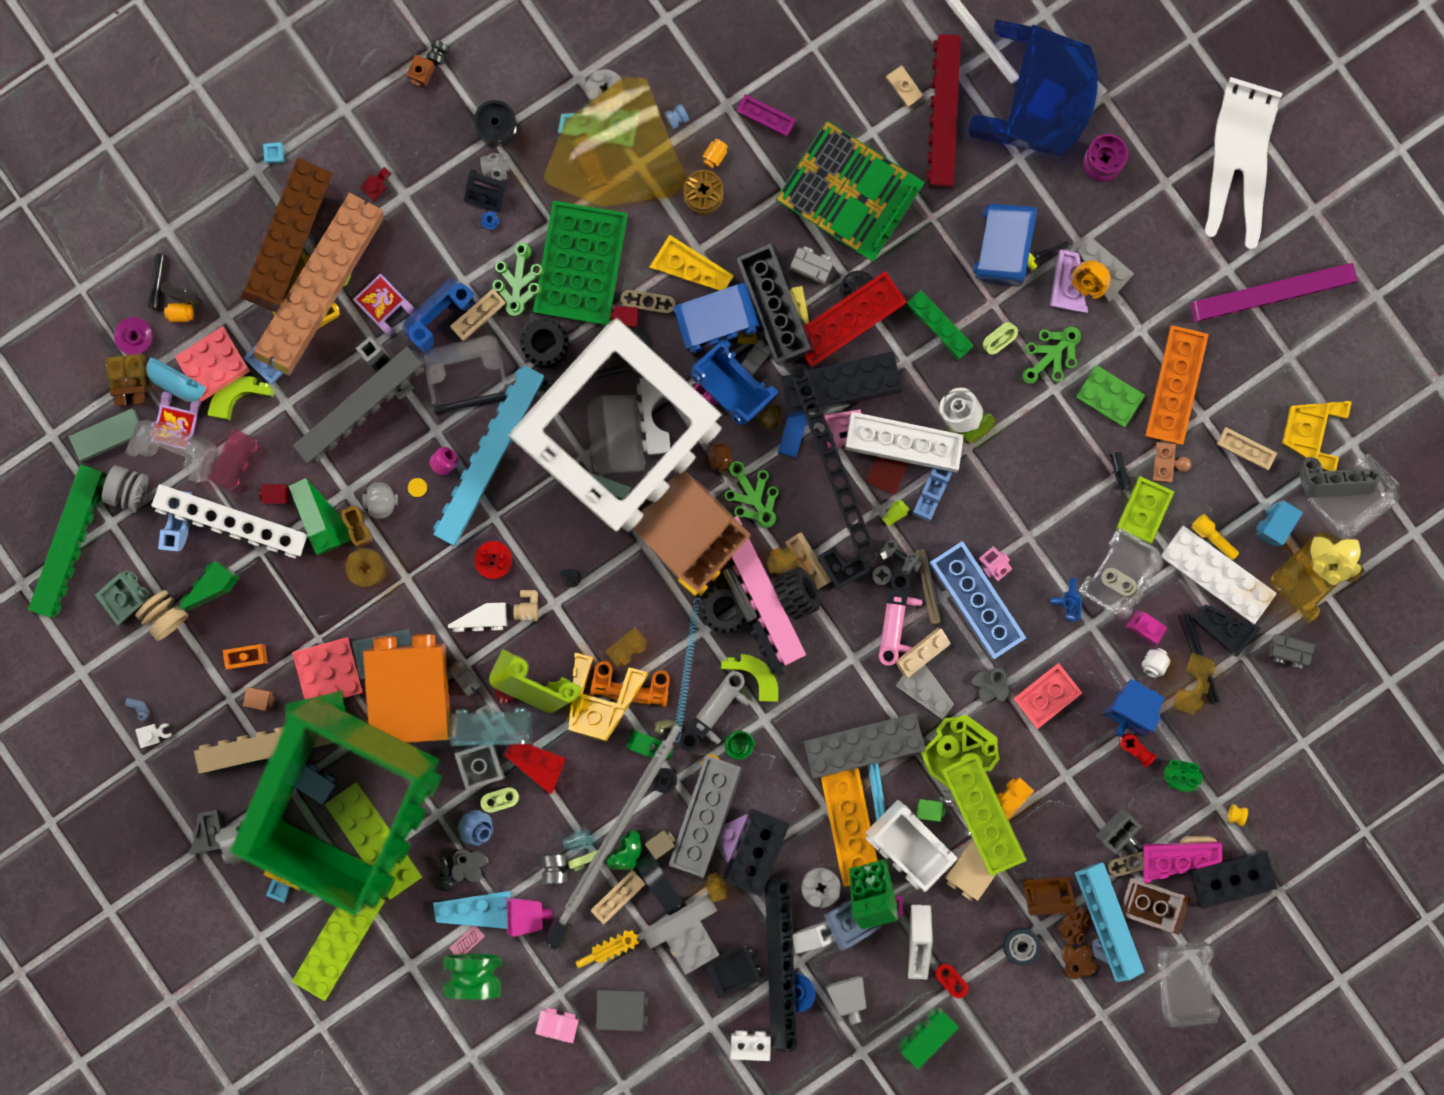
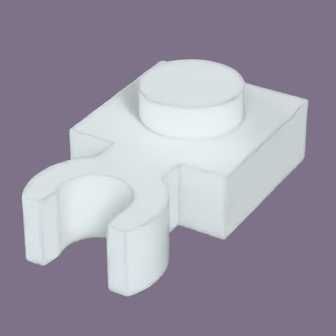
M156 724L135 729L140 748L161 743L159 737L170 738L173 736L172 733H164V728L170 726V724H162L159 729H157Z

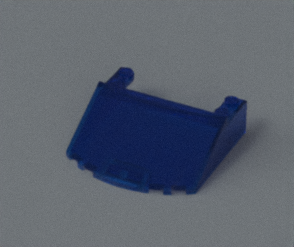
M996 19L994 32L998 37L1026 42L1027 47L1008 121L975 115L969 121V135L978 139L1063 156L1079 140L1080 135L1090 121L1095 107L1098 73L1092 49L1087 44L1033 24L1028 26Z

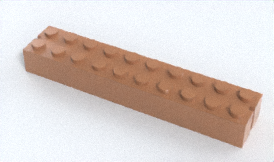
M351 193L348 194L255 347V359L271 366V357H273L274 368L290 376L384 219L382 209L370 203L365 205L363 199Z

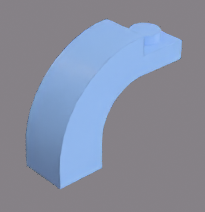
M172 498L170 500V507L176 509L179 506V500ZM189 505L188 513L192 515V511H190L191 505ZM169 512L166 527L160 530L158 549L182 550L188 536L191 519L186 518L185 521L174 518L175 514Z

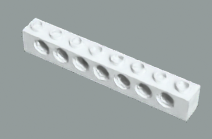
M161 484L158 486L152 506L156 508V512L165 515L167 512L175 514L174 518L185 521L186 518L193 520L192 524L204 527V524L212 526V531L221 534L223 530L230 532V537L239 540L241 537L249 539L248 543L257 546L260 543L267 545L266 549L278 552V549L286 551V556L295 559L297 555H302L308 537L306 533ZM172 498L179 500V506L176 509H172L169 505V501ZM191 504H195L198 507V512L195 515L188 513V507ZM210 510L215 511L217 515L216 519L212 522L206 518V514ZM229 516L235 519V525L232 528H228L225 525V519ZM246 523H251L254 527L251 534H246L243 530V526ZM269 529L272 532L270 540L262 538L263 530ZM284 535L289 536L291 539L290 545L286 547L280 543V538Z

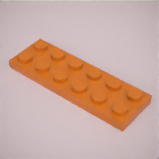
M1170 326L1145 437L1181 446L1184 444L1209 334L1178 326Z

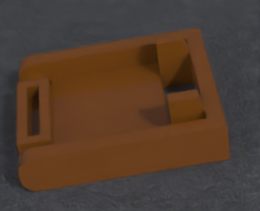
M1070 877L1030 879L1023 882L1029 915L1075 912L1076 905ZM1067 890L1068 896L1062 897L1061 900L1060 891Z

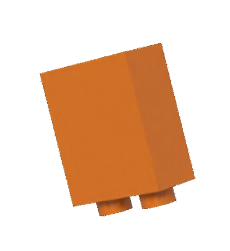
M435 634L413 635L412 645L397 646L396 636L373 638V647H368L363 651L368 724L404 742L448 740L452 731L446 644L436 643Z

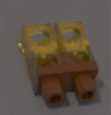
M134 354L125 355V357L105 358L110 396L114 397L115 405L117 407L127 406L126 396L133 395L134 405L145 404V394L149 393L145 365L146 355Z

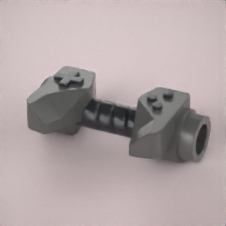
M893 539L888 540L884 544L879 554L882 560L893 555L904 562L902 573L909 574L911 571L916 573L920 571L923 563L920 562L917 554L912 552L909 555H905L897 549L898 542Z

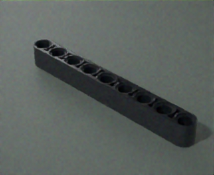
M770 878L765 886L771 1046L774 1050L791 1053L797 1046L791 885L788 880Z

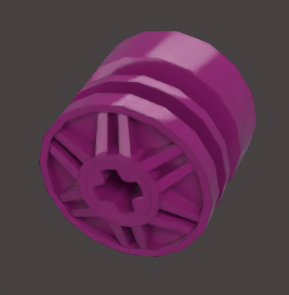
M1103 134L1096 137L1083 158V167L1086 174L1099 182H1108L1115 179L1128 159V148L1125 142L1112 134Z

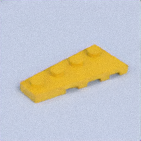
M671 235L668 236L650 265V268L717 290L726 289L734 275Z

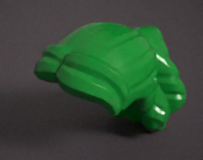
M629 829L626 835L621 838V848L616 849L614 854L608 855L605 861L607 867L613 870H634L636 860L641 852L640 835L636 830Z

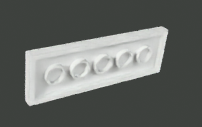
M851 412L845 450L957 473L964 435Z
M1185 526L1179 529L1160 556L1252 624L1257 622L1277 594Z

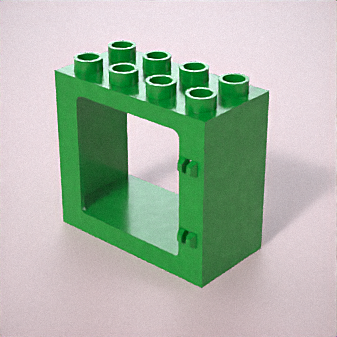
M315 697L289 714L229 852L353 916L360 913L366 906L374 909L381 897L386 898L396 880V877L391 875V872L397 863L401 864L409 852L411 843L405 840L412 829L416 831L424 819L426 809L420 806L425 801L427 795L433 796L439 786L442 776L435 773L439 759ZM319 734L412 781L374 865L360 860L283 819V815Z

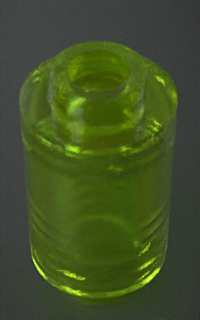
M983 412L979 427L976 430L961 432V434L964 435L965 440L969 444L976 443V441L995 427L994 422L996 420L991 413L988 412L986 414Z

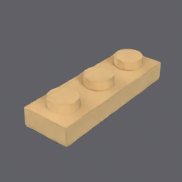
M492 289L450 327L465 341L498 312L506 302Z
M1227 427L1224 428L1216 444L1267 471L1277 455L1276 452Z
M802 532L785 542L799 567H802L811 576L817 590L831 582Z
M937 628L895 661L903 676L909 678L951 643L942 628Z
M632 870L590 911L605 924L646 883Z

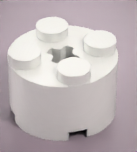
M966 388L952 389L949 391L950 394L946 397L944 396L940 402L939 409L942 417L953 431L968 432L976 430L983 417L981 404L970 390Z

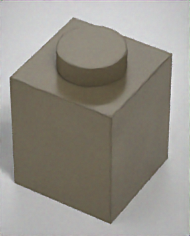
M663 830L648 840L645 845L654 858L658 859L675 847L673 842L676 839L670 831L666 833Z

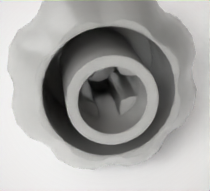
M374 483L367 488V494H363V509H368V514L377 519L388 517L392 513L394 506L398 505V495L394 494L391 487L385 483Z

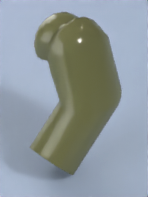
M670 719L656 721L654 732L663 734L665 728L672 730L675 724L680 723Z

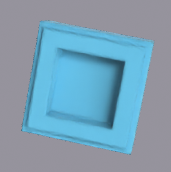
M282 142L263 144L265 164L284 163Z
M273 879L266 896L285 903L291 886Z

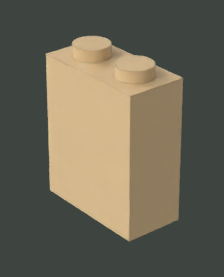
M970 839L944 877L948 879L946 883L955 890L957 887L964 891L962 893L963 896L971 901L973 898L978 901L995 875L990 876L975 842Z

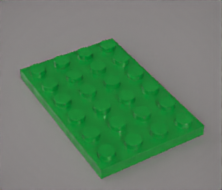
M553 201L541 264L544 272L539 276L538 284L541 286V292L536 295L533 313L605 326L609 323L628 213Z

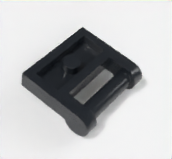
M471 169L468 175L464 201L500 213L508 181L493 179L478 174L477 171ZM474 181L494 186L499 189L498 191L475 184Z

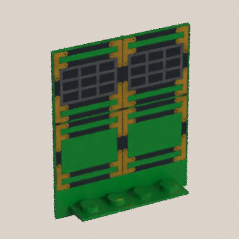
M827 120L803 158L800 159L799 164L780 191L776 201L874 262L906 211L910 209L911 203L925 182Z

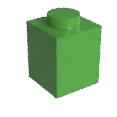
M918 799L916 818L940 822L941 818L945 816L946 807L942 806L943 802Z

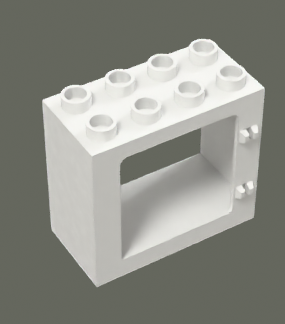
M615 319L606 325L507 436L608 527L615 531L622 527L629 532L644 515L637 509L647 498L655 503L670 486L663 480L669 472L673 470L675 473L679 472L681 474L696 457L689 451L698 441L700 444L705 443L707 445L719 433L722 427L715 422L721 414L618 319ZM613 351L618 352L691 420L690 428L629 496L622 501L617 500L543 433V428ZM547 447L556 454L554 458L545 451ZM593 488L602 495L599 499L590 492Z

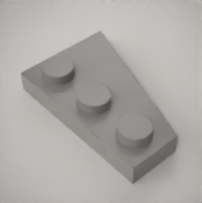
M1092 237L1078 251L1083 262L1096 260L1104 264L1111 275L1110 286L1104 294L1106 301L1109 303L1134 273Z
M926 665L922 666L909 678L902 676L896 684L897 688L942 720L954 705Z

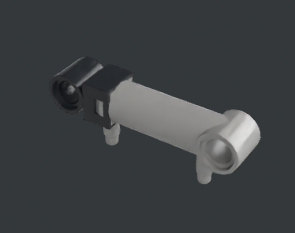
M729 673L688 726L690 731L685 732L680 738V745L684 750L692 751L696 749L699 744V737L704 739L706 736L712 742L719 744L721 739L710 729L734 698L746 706L749 705L750 701L747 697L739 692L744 685V677L741 673ZM732 676H738L741 680L739 686H731L729 679ZM686 736L694 737L695 744L688 747L684 744Z

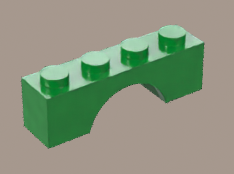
M922 290L907 302L905 307L919 321L932 330L942 342L944 348L957 362L974 346Z

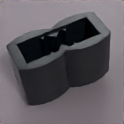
M555 917L544 939L546 942L545 946L555 951L557 948H562L573 926L568 922L565 925L560 923V918Z

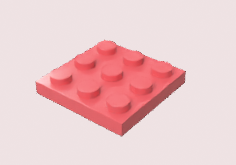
M224 326L174 356L186 376L206 386L203 395L199 399L201 402L250 372Z
M349 637L292 652L304 699L338 691L343 692L344 698L364 693Z

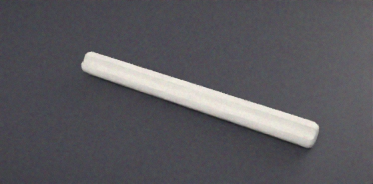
M945 0L1011 84L1019 79V75L960 0Z

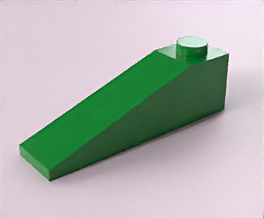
M307 478L289 486L316 555H323L352 542L349 536V528L345 525L342 517Z

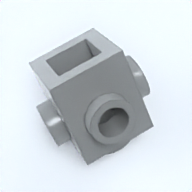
M492 153L488 156L480 157L484 176L500 181L508 179L507 171H510L508 159L504 160L503 153Z

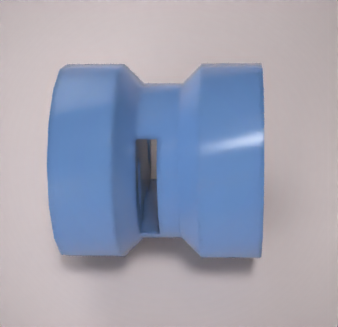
M681 104L675 106L673 112L668 110L664 113L667 122L673 130L679 126V123L690 121Z

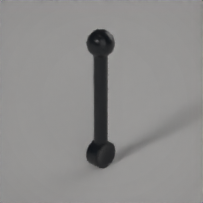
M1064 241L1062 245L1051 248L1041 253H1034L1033 257L1035 258V260H1038L1041 256H1044L1046 254L1052 253L1062 248H1069L1070 243L1068 241Z

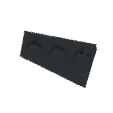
M1206 604L1202 606L1192 619L1235 657L1239 656L1261 628L1246 623L1242 619L1227 615V613Z

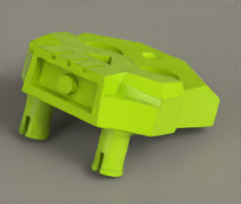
M967 715L943 719L935 730L936 736L925 746L926 751L921 752L928 774L948 789L950 788L941 769L977 753L985 771H991L1000 759L997 737ZM966 735L976 743L966 746ZM946 743L951 745V749L948 751L944 749Z

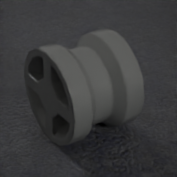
M878 566L872 572V580L877 585H886L891 580V571L886 566Z

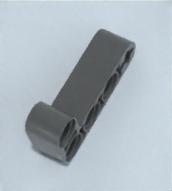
M1308 457L1304 460L1299 473L1304 492L1310 497L1373 494L1376 492L1382 478L1380 472L1375 469L1323 471L1321 463L1314 457Z

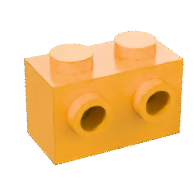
M1019 777L1016 779L1012 778L1006 785L1007 789L1003 793L999 792L997 794L1007 819L1034 792Z

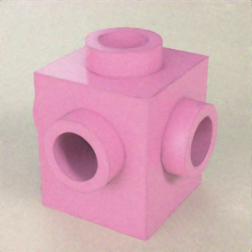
M994 546L979 558L984 566L983 572L989 578L993 577L997 581L1012 570L1008 563L1010 561L1008 556L1004 552L1000 553Z

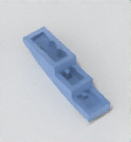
M932 468L912 515L928 522L931 521L951 477V471Z

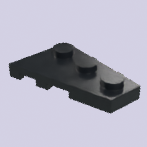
M760 621L749 623L750 632L754 640H757L760 645L758 649L762 657H766L769 663L767 667L771 675L775 674L776 677L785 674Z

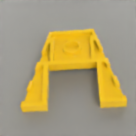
M575 653L573 683L582 688L578 697L572 701L570 706L569 731L607 741L644 683L648 673L629 667L617 703L583 694L595 659Z

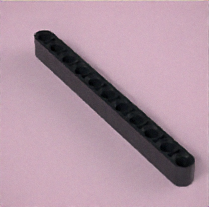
M797 364L790 371V379L857 557L864 564L871 563L876 558L875 548L809 373L804 365ZM801 369L804 372L803 378H795L793 375L794 370ZM808 387L811 394L808 397L802 396L800 393L801 388ZM810 405L816 406L818 409L817 414L810 415L807 412V407ZM816 423L823 424L824 431L822 433L815 432L814 425ZM823 441H828L831 444L829 451L821 449L820 445ZM835 459L838 462V467L830 469L827 465L828 460ZM835 478H843L845 485L840 488L835 486ZM844 495H848L852 500L848 506L843 505L841 502V497ZM854 513L858 516L856 524H851L848 521L849 514ZM861 531L865 534L863 542L856 541V532ZM863 550L871 551L872 558L870 560L862 558Z

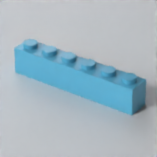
M1104 863L1089 865L1075 872L1115 981H1128L1144 973Z

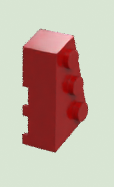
M511 737L504 754L505 757L549 794H553L567 758Z

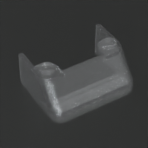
M487 335L435 347L425 353L424 360L427 364L425 365L426 377L432 403L435 406H440L435 383H439L445 378L444 366L482 358L483 365L487 369H500L503 385L506 390L508 389L509 382L500 343L495 336Z

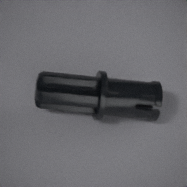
M1122 452L1110 454L1114 469L1112 473H1115L1118 489H1129L1130 485L1126 473L1128 469L1125 468Z

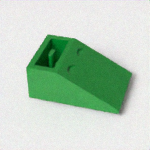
M216 561L209 563L204 570V576L201 579L198 578L192 585L194 589L191 593H187L181 599L180 603L182 604L179 608L190 611L228 593L240 576L223 563Z
M883 859L850 868L852 915L856 924L863 930L898 921L897 903L886 860Z

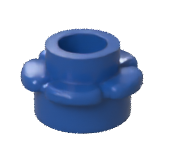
M493 211L482 214V227L488 230L495 229L499 224L497 214Z

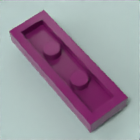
M744 94L736 110V113L785 137H788L796 119Z

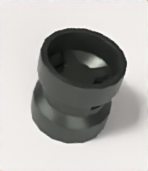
M433 40L431 51L427 53L426 59L443 66L444 56L449 52L450 47L443 42Z

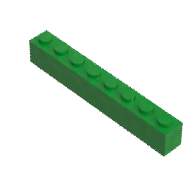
M80 464L28 610L51 618H55L60 613L62 606L60 602L68 591V586L66 585L74 574L75 569L73 566L75 560L77 561L80 557L81 550L79 549L81 543H84L87 538L86 529L88 524H91L94 514L92 512L94 507L99 504V493L104 486L106 473Z

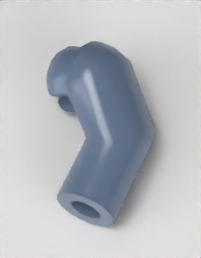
M127 697L125 707L134 708L140 721H145L149 718L150 711L144 701Z
M1097 938L1092 942L1094 957L1109 965L1101 941Z

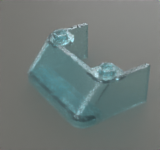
M515 708L514 712L468 714V710H456V714H452L451 746L533 743L532 712H526V708Z

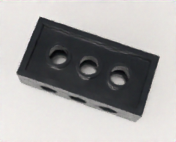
M750 809L721 881L755 896L762 897L790 824L756 809ZM762 830H764L766 833L764 839L760 838V832ZM755 848L758 849L757 857L753 856V850ZM750 866L751 873L747 876L745 870Z
M1264 850L1222 860L1221 863L1188 870L1198 907L1202 909L1278 889L1268 852ZM1253 869L1255 875L1252 879H1249L1248 873ZM1235 874L1236 881L1235 883L1230 884L1229 878L1231 875ZM1216 879L1218 882L1217 887L1212 889L1211 882Z

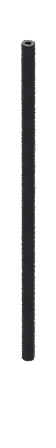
M630 363L595 371L586 381L636 369ZM557 380L544 382L539 391L550 389ZM506 391L434 407L435 414L503 400L507 398Z

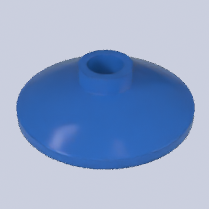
M794 973L796 1012H803L812 1006L815 999V989L812 982L805 975Z

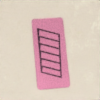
M473 926L450 947V950L454 954H466L485 936L477 926Z

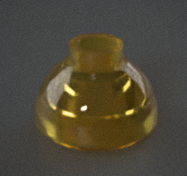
M769 404L756 415V419L765 428L773 431L779 425L781 410L777 404Z

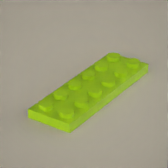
M976 753L941 769L990 876L1025 862L1027 859L978 754Z
M356 782L327 802L325 806L362 860L374 865L390 829L359 783ZM408 855L401 864L397 863L391 872V875L396 877V880L387 895L388 898L391 900L422 878V875Z
M381 898L374 909L366 906L356 916L336 907L292 982L321 1000L326 1001L386 900Z

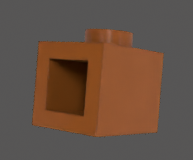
M415 54L406 74L408 80H410L409 83L420 87V85L426 87L435 68L434 63Z

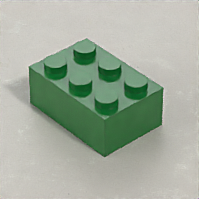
M933 1007L926 1015L928 1018L923 1023L921 1021L918 1022L913 1028L914 1032L910 1036L906 1035L899 1042L900 1046L898 1048L900 1052L917 1069L959 1028L940 1007L937 1009Z

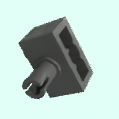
M1123 808L1095 835L1115 855L1124 845L1134 854L1139 852L1134 845L1140 850L1142 848V844L1133 837L1142 826Z

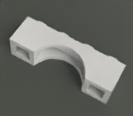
M640 378V383L637 384V393L642 395V402H639V412L644 414V421H641L642 433L646 432V440H643L644 452L648 451V456L663 455L671 449L669 433L660 430L654 424L652 410L655 404L664 398L665 395L646 378Z

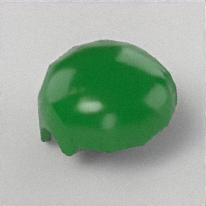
M734 731L728 735L725 741L726 753L737 760H743L750 756L755 746L752 735L746 731Z

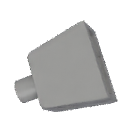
M859 975L826 985L839 1015L847 1014L850 1024L861 1022L859 1011L866 1009L862 976Z

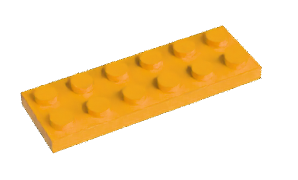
M859 768L821 778L843 887L850 886V868L877 861L875 847L866 839L868 836L866 831L870 828V822Z

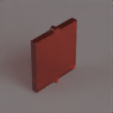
M877 456L866 482L879 487L880 490L884 489L896 494L909 463Z

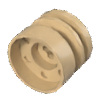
M167 590L148 599L135 615L138 620L143 619L141 623L143 626L153 623L148 632L156 641H160L171 634L188 617L186 611L179 608L180 605L170 608L175 599L173 597L168 598L170 593Z

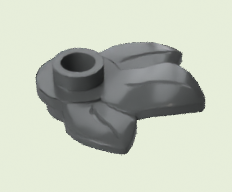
M994 668L990 672L981 671L972 679L971 683L980 687L979 698L981 702L990 701L994 697L1004 702L1009 693L1006 685L1007 674L1001 668ZM995 674H999L1001 676L1000 681L994 680Z
M459 849L453 855L454 866L451 873L456 882L462 881L464 877L471 882H479L481 879L480 867L488 864L489 861L479 851L469 852L466 849ZM461 856L466 857L464 862L459 861Z

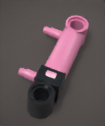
M898 572L891 577L890 586L893 590H888L887 605L878 654L879 661L885 666L895 664V661L898 660L899 652L907 653L913 648L900 644L906 605H922V600L908 597V593L904 592L909 587L910 579L907 574ZM897 577L904 579L905 584L903 587L895 585ZM885 651L893 653L892 661L887 662L884 660L883 654Z

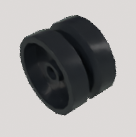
M486 101L478 107L474 115L476 132L480 139L489 146H505L513 140L517 133L518 125L515 114L511 107L503 101Z

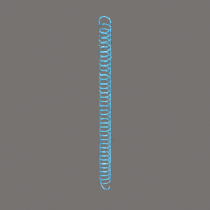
M681 712V713H677V715H678V717H684V716L679 715V714H685V713H684V712Z

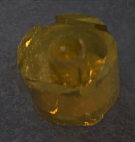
M363 548L349 555L345 570L347 577L352 583L360 587L372 588L377 586L386 576L387 564L378 552ZM365 564L370 566V569L367 570V573L362 570V567H365Z

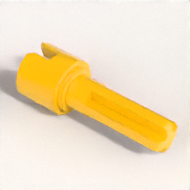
M1202 514L1194 521L1191 528L1201 538L1207 537L1230 560L1238 556L1239 552L1215 530V523L1205 514Z

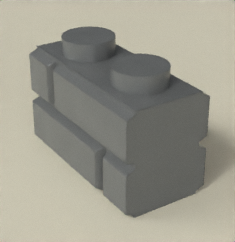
M1274 634L1268 656L1273 657L1274 662L1284 664L1287 661L1292 663V667L1303 669V666H1310L1315 644Z

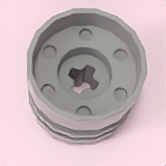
M114 465L109 471L103 486L102 502L115 507L121 502V509H129V511L136 513L146 496L148 475L142 473L139 475V472L134 471L129 476V469Z

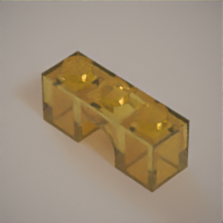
M1192 652L1185 671L1195 675L1197 686L1193 690L1179 688L1172 706L1173 708L1195 715L1196 711H1201L1204 703L1201 700L1203 693L1207 694L1211 684L1207 682L1210 675H1214L1217 667L1214 664L1215 659Z

